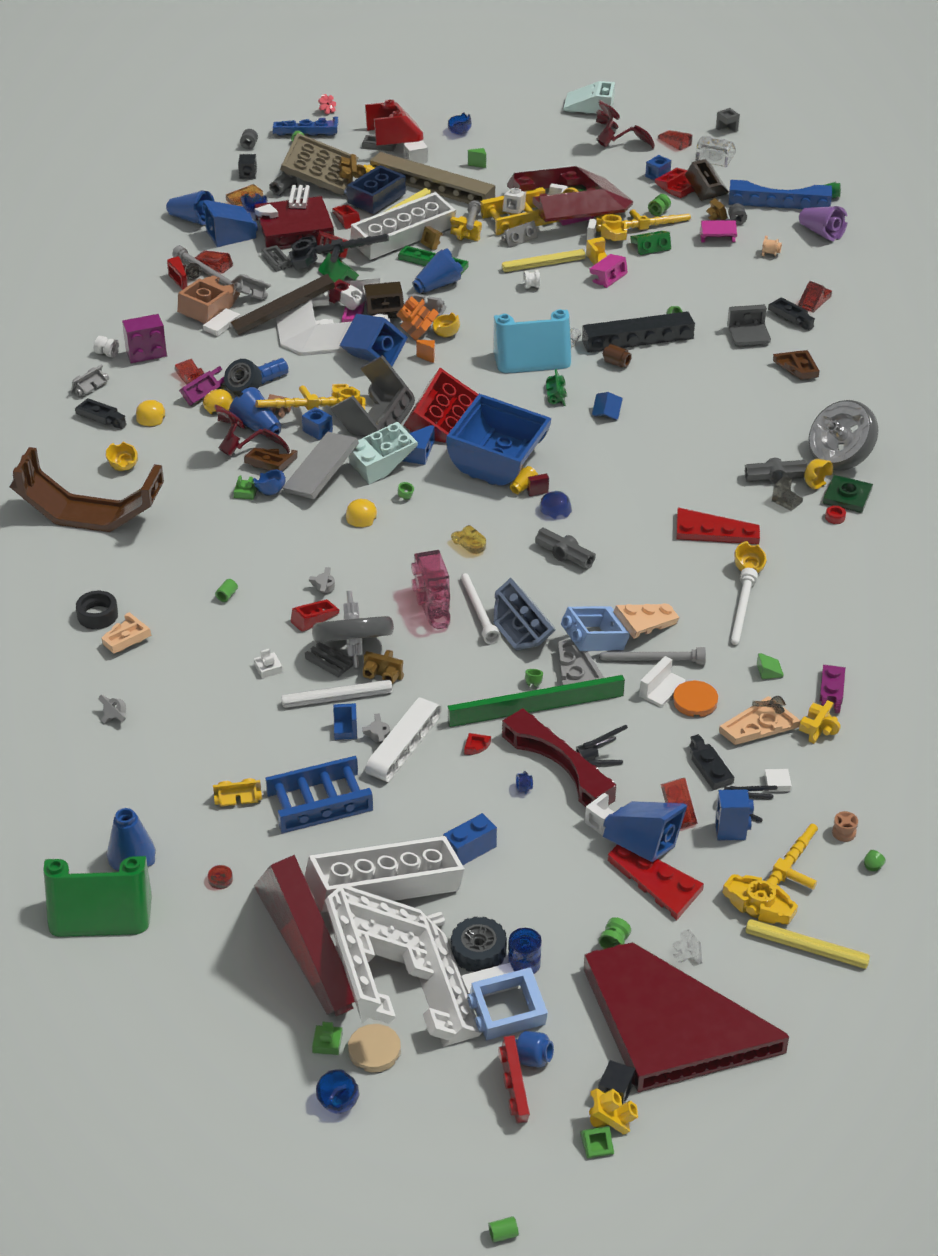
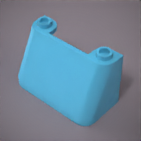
M558 309L552 312L551 320L514 322L513 317L508 314L494 315L493 353L498 370L502 373H519L570 367L571 338L568 310Z

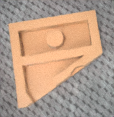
M130 612L124 615L125 621L121 625L116 623L102 637L103 645L113 654L121 652L125 648L135 643H140L152 636L150 628Z

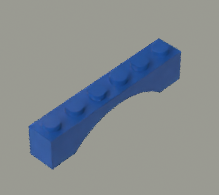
M730 180L728 205L742 204L743 206L790 209L831 207L832 186L813 185L801 189L780 190L762 187L746 180Z

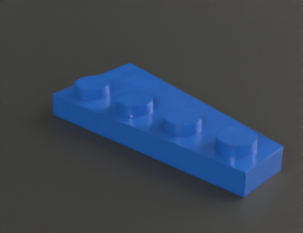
M337 116L333 117V120L318 118L315 122L309 119H303L299 123H296L295 120L274 122L272 128L273 134L280 136L293 134L297 130L303 134L313 136L318 135V133L334 135L338 131L339 120Z

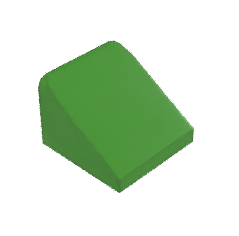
M484 148L468 150V166L486 168V152Z
M758 653L757 667L761 679L782 678L784 676L778 659Z
M609 1126L580 1131L587 1159L614 1154Z

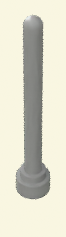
M471 201L468 204L469 217L466 225L468 230L473 229L476 215L481 211V204L478 201Z
M181 245L173 249V257L179 256L181 261H187L209 276L220 277L219 282L224 285L233 284L228 278L190 256L187 249Z
M696 647V649H692V652H601L599 654V658L602 661H660L666 656L672 659V661L692 660V663H696V665H705L706 663L705 647Z

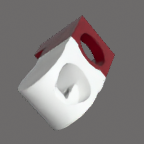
M340 279L334 283L336 287L329 290L330 302L335 304L338 301L350 310H354L365 301L362 291Z

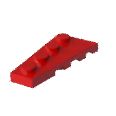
M678 507L676 540L743 543L748 541L749 544H759L760 525Z
M618 844L608 854V862L628 879L636 881L638 888L644 893L648 892L655 898V902L662 908L666 907L675 920L680 918L703 891L704 883L659 859L651 862Z

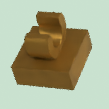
M716 198L709 201L711 207L706 210L710 214L708 219L711 221H716L718 218L726 220L728 216L725 205Z
M425 226L421 243L435 250L441 243L439 239L440 236H443V233L430 226Z

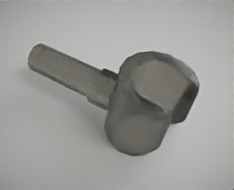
M774 696L771 700L752 702V706L772 707L777 714L785 711L782 705H786V703L780 696Z

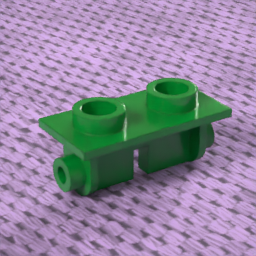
M555 369L554 376H549L546 379L547 400L552 405L562 401L565 406L567 392L564 386H566L563 375H559L557 369Z

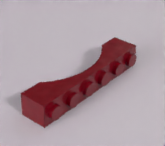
M522 708L502 720V737L518 750L543 755L559 764L570 775L578 792V801L586 807L603 793L609 795L608 806L615 802L616 784L614 781L607 778L595 765L590 764L579 752L573 750L563 739L556 736L550 728L545 727L534 715Z

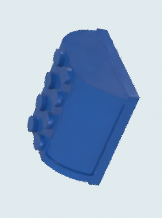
M479 393L446 436L448 454L454 465L471 478L485 480L491 485H506L518 476L526 459L536 445L547 435L552 418Z

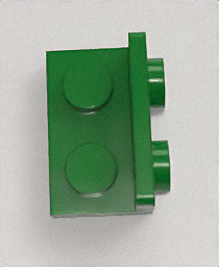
M662 230L630 236L631 243L637 244L638 254L640 255L670 250L672 248L670 232Z

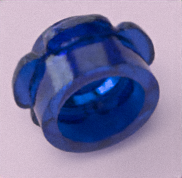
M523 771V773L516 774L517 792H525L527 794L529 789L533 788L532 775H528L526 771Z

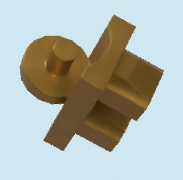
M351 154L350 158L341 156L339 161V168H341L339 177L347 179V185L353 182V177L359 178L366 174V168L363 165H357L356 155Z
M386 650L384 655L366 651L364 654L363 676L372 679L375 675H380L382 680H391L392 684L396 680L402 681L404 677L403 660L393 658L392 650Z

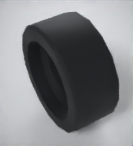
M101 590L83 594L76 602V613L79 623L89 629H103L113 624L118 618L116 598L111 593ZM98 606L108 608L100 613L86 612L88 609Z

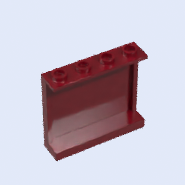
M322 196L309 197L306 208H289V200L255 204V208L271 204L278 211V217L275 218L265 215L259 217L256 215V221L259 220L265 238V248L278 246L279 249H288L301 237L314 235L317 242L319 231L334 235V227Z

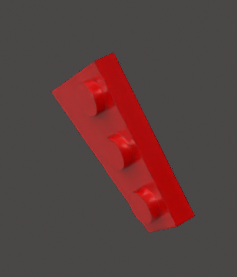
M506 1036L503 1038L502 1046L498 1047V1052L504 1069V1085L509 1090L511 1098L508 1099L509 1111L511 1116L515 1115L517 1124L528 1122L530 1113L515 1036Z

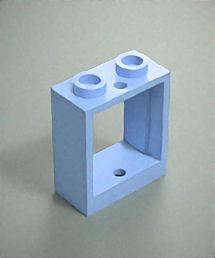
M611 606L567 607L561 621L562 627L579 651L624 650L630 637V633L614 614V609ZM586 627H600L602 631L589 632Z
M531 967L471 983L470 993L467 994L470 1008L476 1011V1025L479 1032H483L486 1041L546 1024L548 1012ZM520 985L529 1012L492 1021L483 995Z

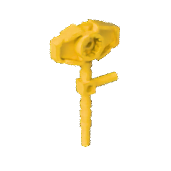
M634 209L629 212L634 218L630 221H622L621 216L616 214L595 217L597 221L596 231L601 232V237L611 239L612 241L627 240V229L637 227L639 230L649 229V225L671 224L691 219L690 214L648 218L646 215L640 216Z
M332 384L331 397L318 398L316 394H310L308 389L302 385L299 387V391L304 399L275 398L271 400H256L255 402L256 408H297L305 406L307 410H311L314 407L319 408V406H334L354 396L364 409L366 404L365 397L360 396V391L354 387H349L347 384Z
M815 824L808 826L802 836L798 837L795 844L792 845L790 851L786 853L784 859L779 858L769 879L763 881L761 877L749 875L741 877L738 874H732L723 885L722 893L724 896L728 897L730 902L741 913L747 912L750 916L758 918V921L773 924L779 922L789 925L797 913L798 905L778 885L781 881L785 882L789 878L812 890L815 889L817 881L793 870L792 864L797 861L803 850L806 849L809 841L817 832L818 827Z

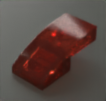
M192 359L175 364V371L186 385L205 374L202 368H197Z

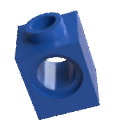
M661 155L646 162L645 177L655 181L658 177L671 171L672 160Z
M314 407L302 415L303 432L321 440L327 432H333L332 416Z

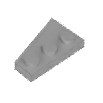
M572 639L558 642L562 685L604 678L588 651H579Z

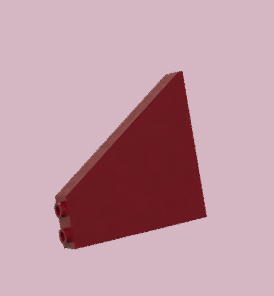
M633 942L619 944L603 950H594L584 954L585 975L626 1066L635 1068L634 1086L637 1092L787 1053L789 1036L786 1032Z

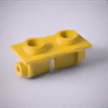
M247 778L237 783L222 781L218 785H213L215 805H220V807L236 805V796H240L241 804L258 803V800H262L260 780Z

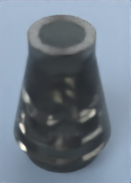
M187 259L182 261L187 278L190 280L197 279L201 274L200 266Z

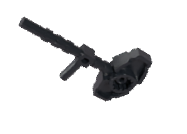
M388 234L367 236L366 238L351 239L345 242L342 239L332 240L331 244L323 246L317 245L314 235L301 237L291 245L292 251L289 252L294 269L297 270L307 268L310 264H313L318 259L317 254L332 251L330 260L336 262L339 253H343L346 248H356L357 246L362 247L364 245L389 241Z

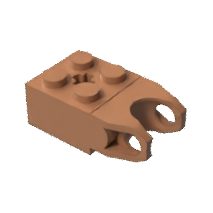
M214 275L198 279L178 293L177 312L205 324L223 310L231 308L240 292L234 289V284L219 285L220 277Z

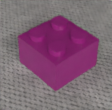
M159 314L122 320L125 348L130 363L167 357L164 325Z

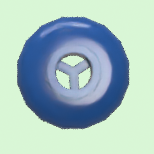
M524 1031L518 1039H515L520 1065L542 1068L547 1062L552 1060L554 1045L547 1034Z

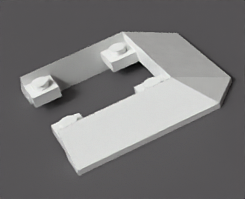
M380 278L344 282L356 287L365 296L364 285L380 283ZM329 291L276 317L280 346L299 355L345 352L346 350L339 345L352 322L334 323L333 319L315 321L313 307L329 305ZM383 314L374 315V316H378V317H384V318H386V319L390 322V318H388V314H385V315H383Z
M341 884L325 899L335 941L362 1024L368 1018L390 1023L396 1017L389 996L378 993L368 964L375 955L404 963L408 974L419 977L429 1008L423 1013L427 1030L431 1036L440 1038L443 1047L472 1039L482 1034L476 1025L474 1010L469 1006L467 991L447 937L421 910Z

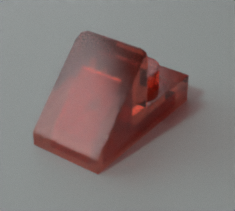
M809 281L798 306L814 313L832 297V290Z
M679 778L660 784L665 803H684L687 805L680 829L698 824L686 779Z

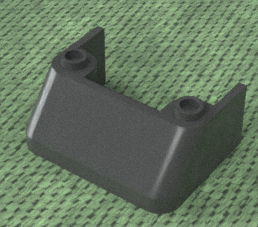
M382 355L360 368L371 382L368 392L369 397L375 403L371 410L367 413L354 396L330 408L351 434L366 437L396 422L401 424L415 404V397Z

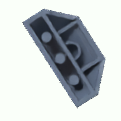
M511 577L495 591L496 600L493 623L516 651L539 646L556 631L553 624Z

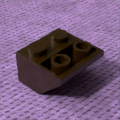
M706 159L691 163L685 176L701 201L729 193L714 167Z
M400 281L364 285L367 315L388 314V318H399L396 314L404 304Z

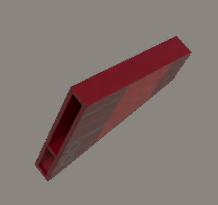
M295 855L271 864L254 887L327 1015L334 1012L336 1017L354 1009L352 1003L355 1000L344 966Z

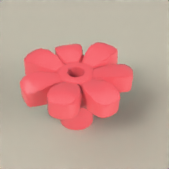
M323 94L318 99L320 104L319 110H324V113L327 115L330 112L334 113L336 111V102L332 101L334 97Z

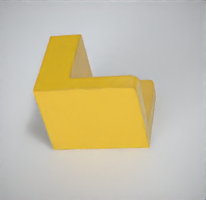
M603 237L587 240L586 256L594 265L608 256L605 253V239Z

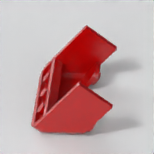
M385 100L384 103L365 104L367 131L375 130L376 146L418 142L424 139L423 132L417 123L394 100Z

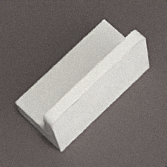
M664 656L640 680L639 697L659 707H663L673 697L674 690L679 684L684 683L685 679L671 673L672 659Z

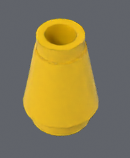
M530 466L522 468L510 485L511 491L519 494L527 489L528 477L538 475L536 470Z

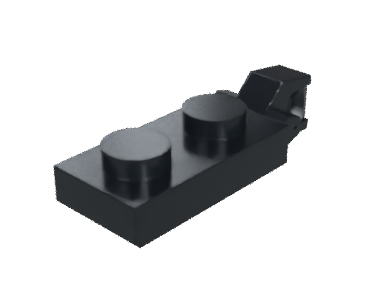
M782 297L768 304V310L776 315L801 325L804 329L810 330L814 328L815 318L808 314V310Z
M89 398L75 408L76 414L103 424H112L115 428L122 429L127 425L125 415L119 413L117 408Z
M699 734L691 736V744L689 745L692 755L691 760L712 790L733 784L735 777L710 744H705Z

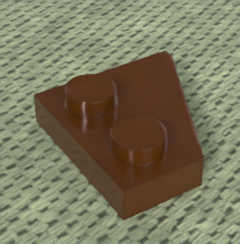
M808 350L773 354V362L799 379L819 377L820 371Z
M253 448L244 456V463L269 471L276 469L282 471L297 458L298 451L291 450L290 454H279V449Z

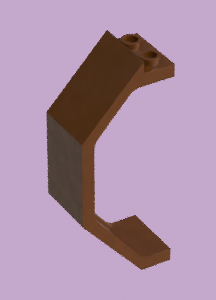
M29 447L26 453L21 456L18 466L14 468V480L9 487L55 525L110 533L152 506L164 483L162 465L154 464L142 488L122 500L76 495L68 492L41 470L37 448Z

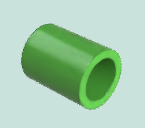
M226 579L217 589L215 595L220 601L227 602L238 589V585L234 580Z
M514 1216L488 1223L493 1243L519 1236Z

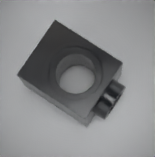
M256 154L239 155V179H256Z
M610 1060L598 1084V1089L604 1093L614 1089L621 1096L622 1104L626 1103L634 1085L635 1068Z

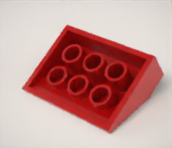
M439 368L429 381L403 426L414 432L432 425L435 431V441L446 443V436L478 396V393L442 368Z

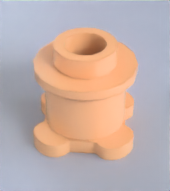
M765 236L762 256H765V253L774 254V256H777V253H781L782 243L779 242V239L770 240L768 236Z

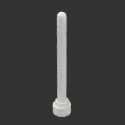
M745 568L741 571L740 581L743 586L731 637L733 645L739 644L750 590L757 582L758 573L753 568Z
M464 573L461 575V580L483 626L482 637L487 644H495L500 640L501 634L498 628L490 623L469 575Z

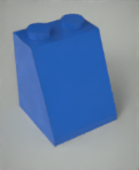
M203 200L206 231L217 247L256 239L257 223L253 221L251 214L244 207Z
M356 314L339 346L350 355L368 362L383 355L393 367L408 337L384 317Z
M632 801L606 817L603 837L653 862L675 847L687 805L684 803Z

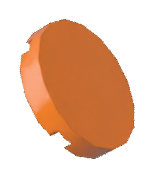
M686 681L679 684L674 690V706L679 712L687 716H707L717 708L718 694L710 684L703 681Z

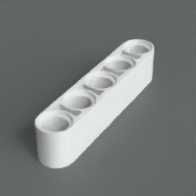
M419 697L369 758L365 769L366 774L389 782L438 721L442 710L441 705Z

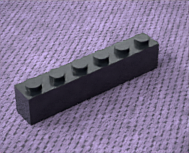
M689 311L586 324L582 325V342L587 353L604 351L605 347H608L610 344L627 348L694 339L695 322Z

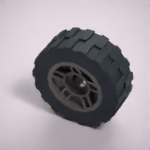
M475 916L459 922L451 935V951L455 962L458 963L459 967L469 972H476L502 964L507 952V937L505 930L502 929V925L496 923L493 919L483 916Z

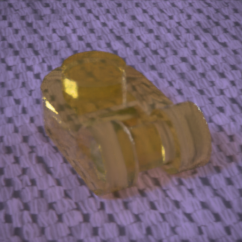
M470 525L464 527L462 531H456L451 534L455 544H460L473 554H479L486 549V538Z

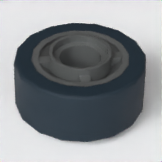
M248 359L233 361L224 374L226 387L239 397L243 395L242 391L249 387L258 389L262 381L261 370Z

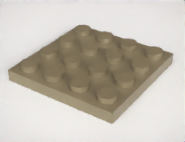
M297 133L280 170L303 181L316 184L318 187L331 190L333 193L343 195L347 187V179L339 177L341 169L339 168V161L341 156L350 158L351 154Z

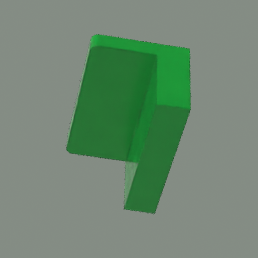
M328 253L318 268L320 273L323 275L328 274L334 282L339 279L343 281L346 276L356 281L359 276L357 272L339 258L336 262H332L330 260L331 253Z

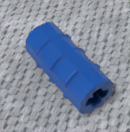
M284 358L272 360L269 363L258 366L262 373L261 384L272 381L277 377L280 378L289 372L288 364Z

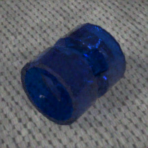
M525 927L514 930L508 940V963L511 964L514 972L531 967L533 974H535L541 966V936L531 928Z

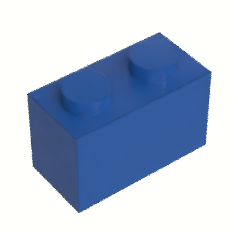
M748 789L718 790L715 815L717 841L746 840L747 830H751L752 826L749 814L754 812L753 799H749Z
M483 813L443 834V836H446L462 865L497 847V827Z

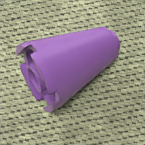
M839 206L804 208L799 214V222L825 239L834 241L835 239H840L845 233L847 227L845 216L847 217V212Z

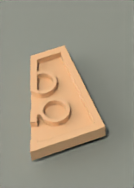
M665 603L616 605L613 611L633 639L639 637L640 633L649 634L655 628L661 630L675 625L679 619L673 607Z
M768 696L720 725L719 733L734 745L799 728L801 720Z

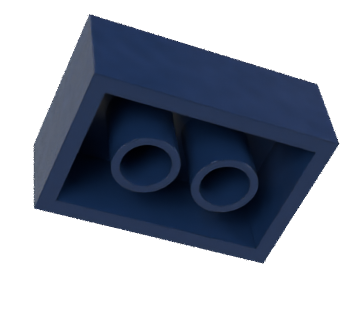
M381 165L347 185L348 203L372 214L406 194V176Z

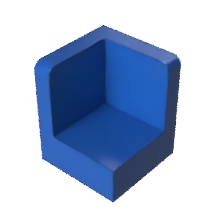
M610 392L597 393L592 415L595 417L605 415L614 420L618 419L623 398Z
M356 703L334 704V740L357 739Z

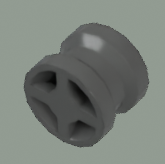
M245 129L240 138L241 146L245 149H253L258 140L257 132L253 129Z
M733 204L729 207L728 214L730 220H736V225H742L746 222L747 214L742 204Z

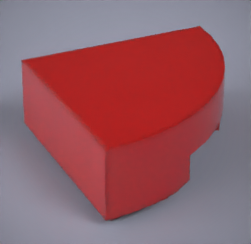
M469 733L464 748V755H474L486 750L491 744V736Z

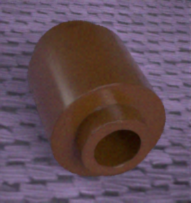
M610 344L603 351L604 361L622 368L623 366L627 367L631 362L632 354L627 349Z

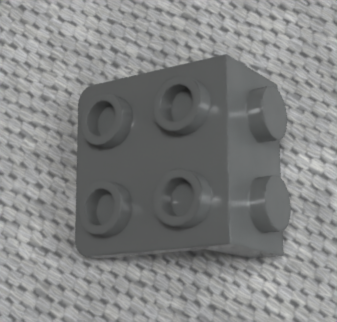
M765 304L729 307L727 326L735 345H763L771 342V337L765 325L767 309Z

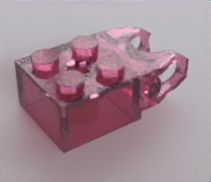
M439 550L415 553L414 563H411V570L415 579H412L411 583L413 591H417V603L422 605L426 618L432 627L436 629L448 628L450 625L449 574ZM443 616L446 620L443 623H437L434 621V619H439Z

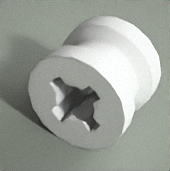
M539 270L523 272L525 289L530 287L540 288Z

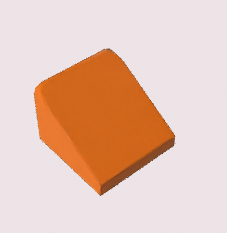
M416 340V356L434 363L435 340Z

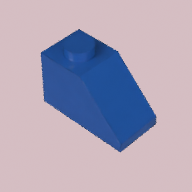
M432 425L409 433L418 442V446L402 462L426 465L435 442V431Z

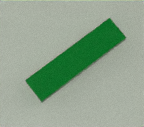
M406 245L398 253V259L426 266L436 253ZM452 257L455 262L461 264L463 268L462 275L469 267V261Z

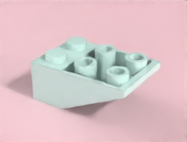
M598 81L568 92L563 111L570 113L583 112L585 114L596 113L598 110H601L598 103L599 100L613 106L615 82Z
M396 422L359 439V444L348 456L349 463L368 484H371L386 477L418 446V442L399 422Z

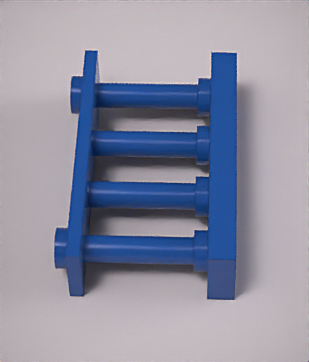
M356 756L265 777L267 796L277 795L282 810H278L281 833L373 811V794L371 789L360 790L355 779V775H358ZM345 778L351 792L337 796L332 781ZM323 784L328 798L314 801L309 787ZM300 789L305 804L291 807L286 793Z

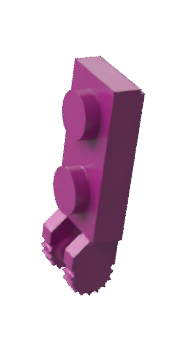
M221 366L212 371L209 370L179 390L189 406L204 398L210 391L218 389L224 384V377L219 381L214 377V375L219 374L223 370Z
M823 664L820 690L821 706H824L827 700L835 703V713L840 714L846 667Z

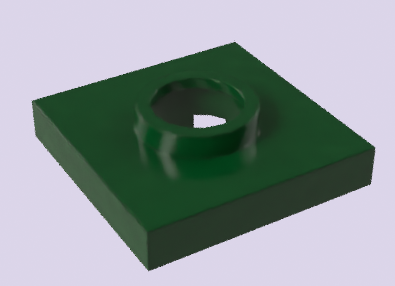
M833 475L824 496L823 504L840 506L847 510L863 513L873 484Z

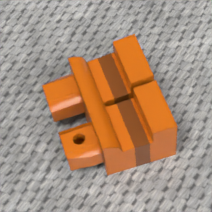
M411 296L396 315L403 321L400 327L416 341L427 331L439 313L434 308L431 311L424 306L425 302L423 299L418 302Z

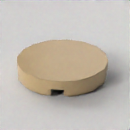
M381 1024L365 1025L358 1028L350 1037L348 1042L349 1058L353 1065L364 1068V1071L370 1073L382 1072L391 1068L398 1057H400V1038L388 1026Z

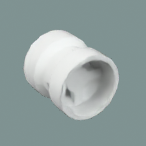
M100 335L94 342V351L97 354H106V356L114 358L119 351V341Z

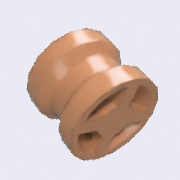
M847 811L837 813L834 817L833 836L842 842L852 841L856 837V828L858 827L857 816Z

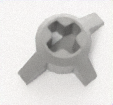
M325 567L324 573L319 574L317 577H309V582L321 593H330L335 589V579L330 575V567Z
M100 695L98 700L103 704L104 712L101 721L104 724L113 719H119L121 722H124L126 719L125 702L121 699H109L104 695Z
M380 713L374 714L375 721L368 727H362L363 734L373 741L382 743L390 733V727L387 723L381 722Z

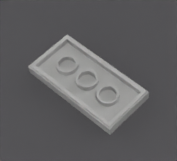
M327 432L283 486L285 493L315 499L359 444L356 437Z

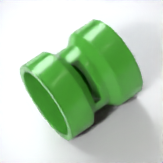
M659 194L649 202L648 210L653 216H660L670 208L671 200L666 194Z
M610 918L605 926V931L599 937L600 946L603 949H607L619 944H625V940L631 933L630 925L621 918Z

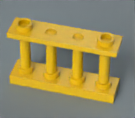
M541 187L535 190L523 191L526 192L525 212L520 214L503 211L504 196L481 200V217L483 219L489 217L495 219L496 235H501L507 229L531 221H535L536 227L559 222H545L539 216V209H531L536 207L533 204V197L545 194V189ZM507 213L510 215V216H506V217H501V216H500V215H502V214H507Z

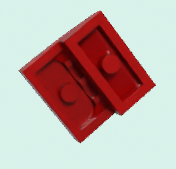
M675 168L655 179V183L660 188L678 198H683L694 191L685 176L687 172L685 169Z

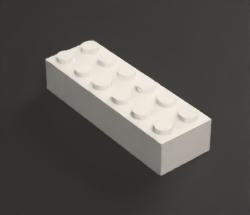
M434 192L351 224L350 240L388 234L389 241L364 245L362 247L357 246L371 260L420 241L425 226H430L440 232L450 229V219L455 217L456 210L438 193Z
M446 836L310 855L304 877L321 912H327L325 899L341 884L397 901L459 891L465 869Z

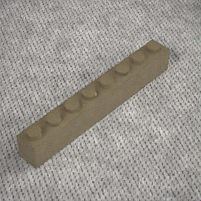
M379 152L370 160V165L375 168L381 165L405 175L406 186L419 190L427 188L431 191L430 193L436 192L440 196L469 204L471 201H478L481 204V200L495 198V185L383 152Z

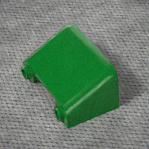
M133 856L124 859L120 864L119 872L69 874V865L66 861L62 859H45L43 871L49 932L57 937L136 935L148 929L152 892L146 856Z

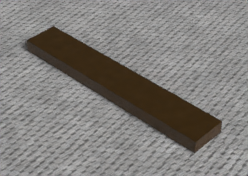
M326 274L230 323L239 336L336 286L334 281Z

